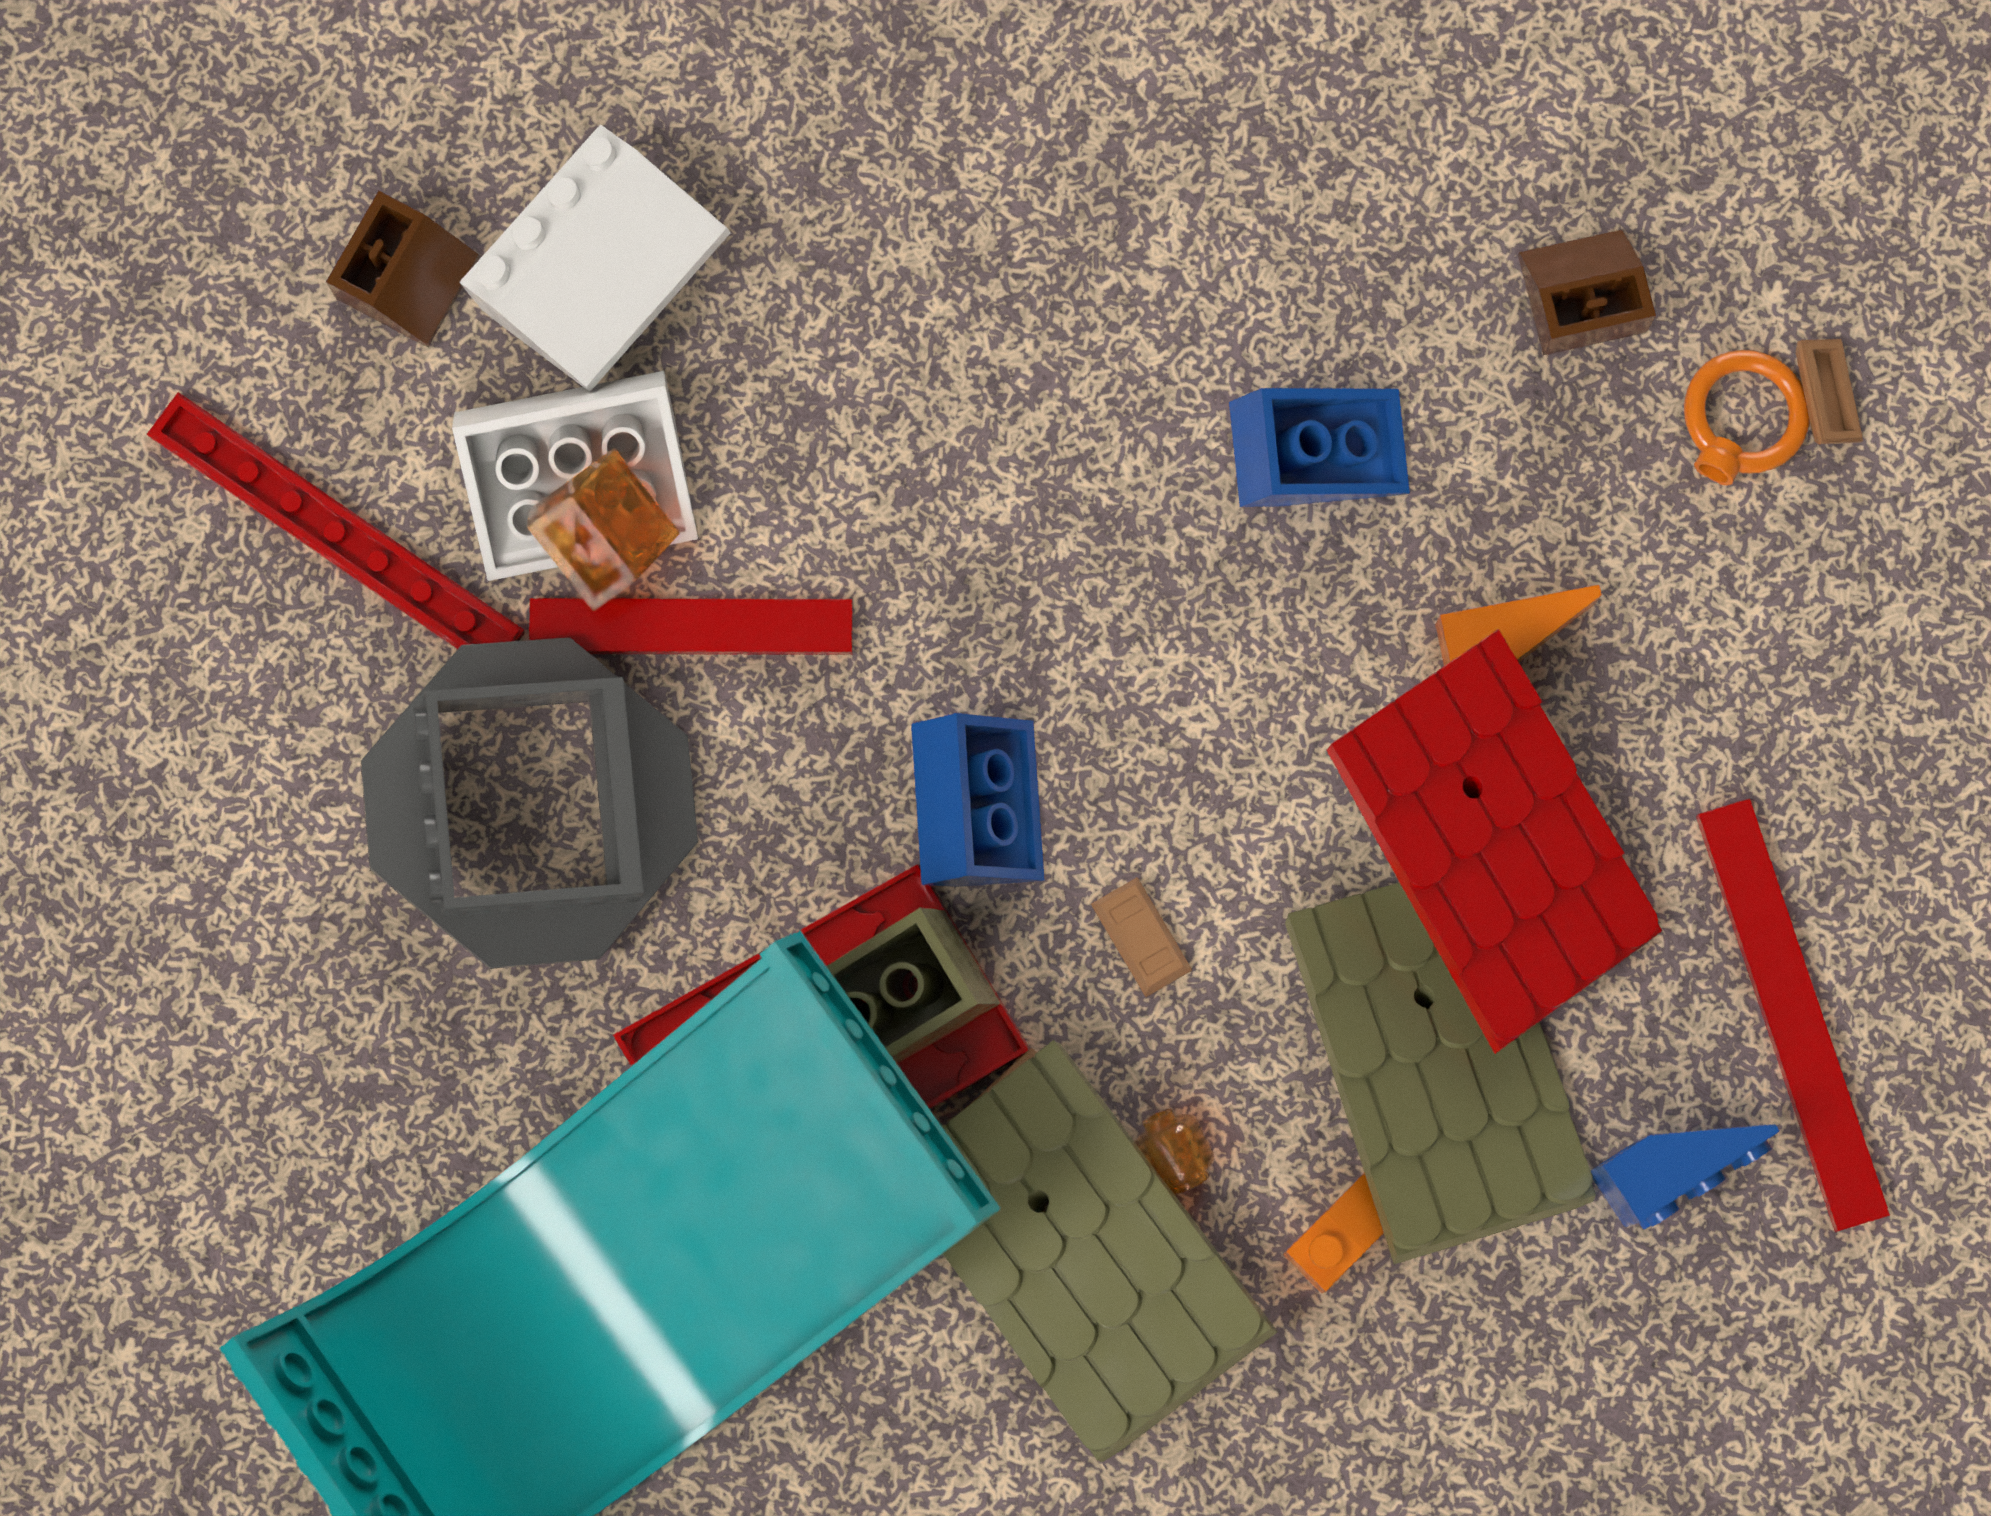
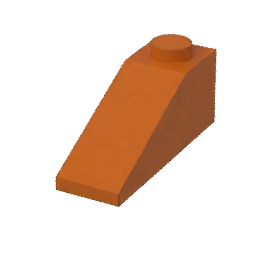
M1600 585L1440 615L1435 626L1444 666L1497 629L1502 633L1518 662H1521L1594 606L1602 595Z
M1365 1173L1283 1253L1321 1294L1326 1292L1384 1233Z

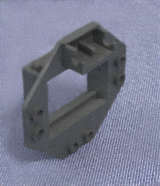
M571 638L461 645L361 760L369 870L489 969L599 960L698 843L688 735L625 684L623 677H617ZM589 702L606 885L454 897L438 713Z

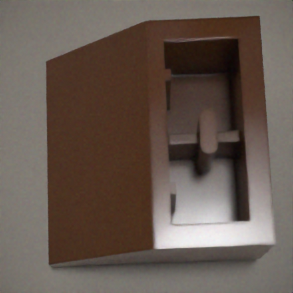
M378 191L326 283L334 297L340 302L429 347L463 288L459 282L478 262L480 256L425 214Z
M1623 230L1518 253L1543 356L1647 333L1656 317L1643 264Z

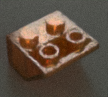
M615 447L528 510L527 528L593 611L634 583L680 534L678 528Z

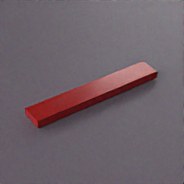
M530 598L529 640L571 638L589 654L852 655L853 600Z

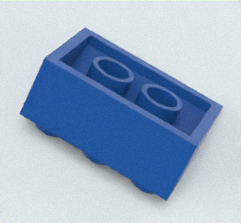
M954 713L912 723L921 884L963 887L1045 881L1033 721Z

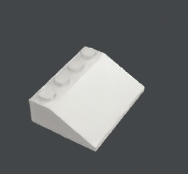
M599 125L459 283L481 310L590 392L728 237L730 231L636 149L602 125Z
M664 371L600 383L590 392L584 387L454 412L452 430L488 581L698 539Z

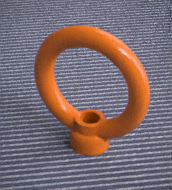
M1735 350L1712 358L1695 373L1685 395L1684 416L1686 426L1693 442L1701 451L1694 463V467L1700 474L1721 485H1731L1738 472L1748 474L1761 473L1783 465L1800 449L1809 429L1810 419L1801 381L1783 362L1762 352ZM1738 371L1754 372L1765 376L1780 389L1787 402L1789 419L1787 428L1777 443L1763 451L1743 452L1742 448L1735 442L1724 437H1717L1713 433L1707 421L1705 404L1710 389L1723 376Z

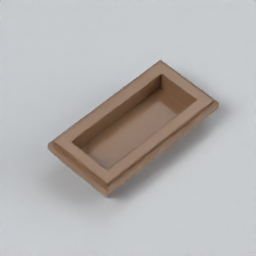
M1842 340L1798 341L1795 353L1814 442L1818 444L1862 442L1863 437Z
M1138 877L1091 903L1092 908L1145 997L1192 971L1191 966Z

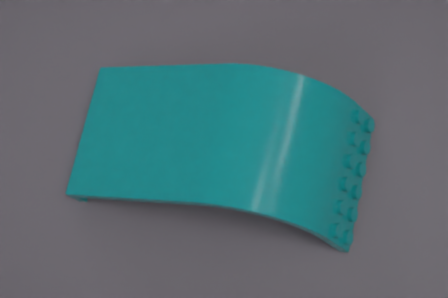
M801 931L774 941L759 954L762 959L524 1156L461 1204L391 1252L344 1281L275 1317L233 1336L219 1348L231 1365L233 1374L244 1384L262 1410L266 1422L277 1432L295 1458L299 1470L308 1477L324 1500L331 1516H596L715 1429L1001 1209Z

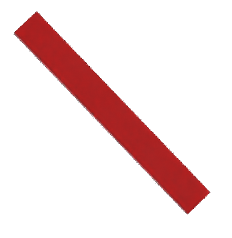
M177 392L146 434L150 439L458 650L461 645L520 641L525 634L523 628L181 393Z
M1749 798L1700 813L1696 816L1834 1232L1890 1216L1751 800Z

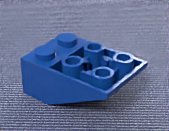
M1776 1124L1648 1135L1633 1142L1590 1171L1594 1182L1623 1226L1628 1227L1639 1223L1644 1230L1659 1224L1680 1210L1674 1200L1683 1194L1690 1200L1696 1196L1703 1195L1726 1180L1721 1170L1729 1164L1736 1170L1742 1166L1749 1165L1772 1150V1147L1767 1140L1780 1132Z

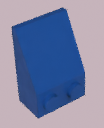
M1260 388L1229 402L1240 507H1280L1410 494L1399 389Z

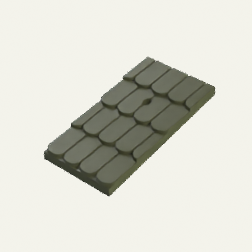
M1400 882L1370 890L1364 894H1356L1320 904L1314 908L1310 907L1288 913L1285 922L1287 932L1394 1265L1565 1213L1594 1201L1596 1193L1592 1185V1173L1569 1113L1570 1104L1540 1022L1497 1054H1494Z
M1055 1040L1051 1041L1038 1051L1033 1058H1029L993 1086L992 1090L984 1093L957 1114L947 1125L942 1126L1001 1208L997 1213L944 1252L943 1255L976 1301L986 1310L1038 1385L1044 1388L1085 1447L1089 1448L1096 1460L1104 1462L1123 1450L1278 1332L1063 1046ZM1049 1202L1048 1208L1044 1212V1207L1046 1203Z

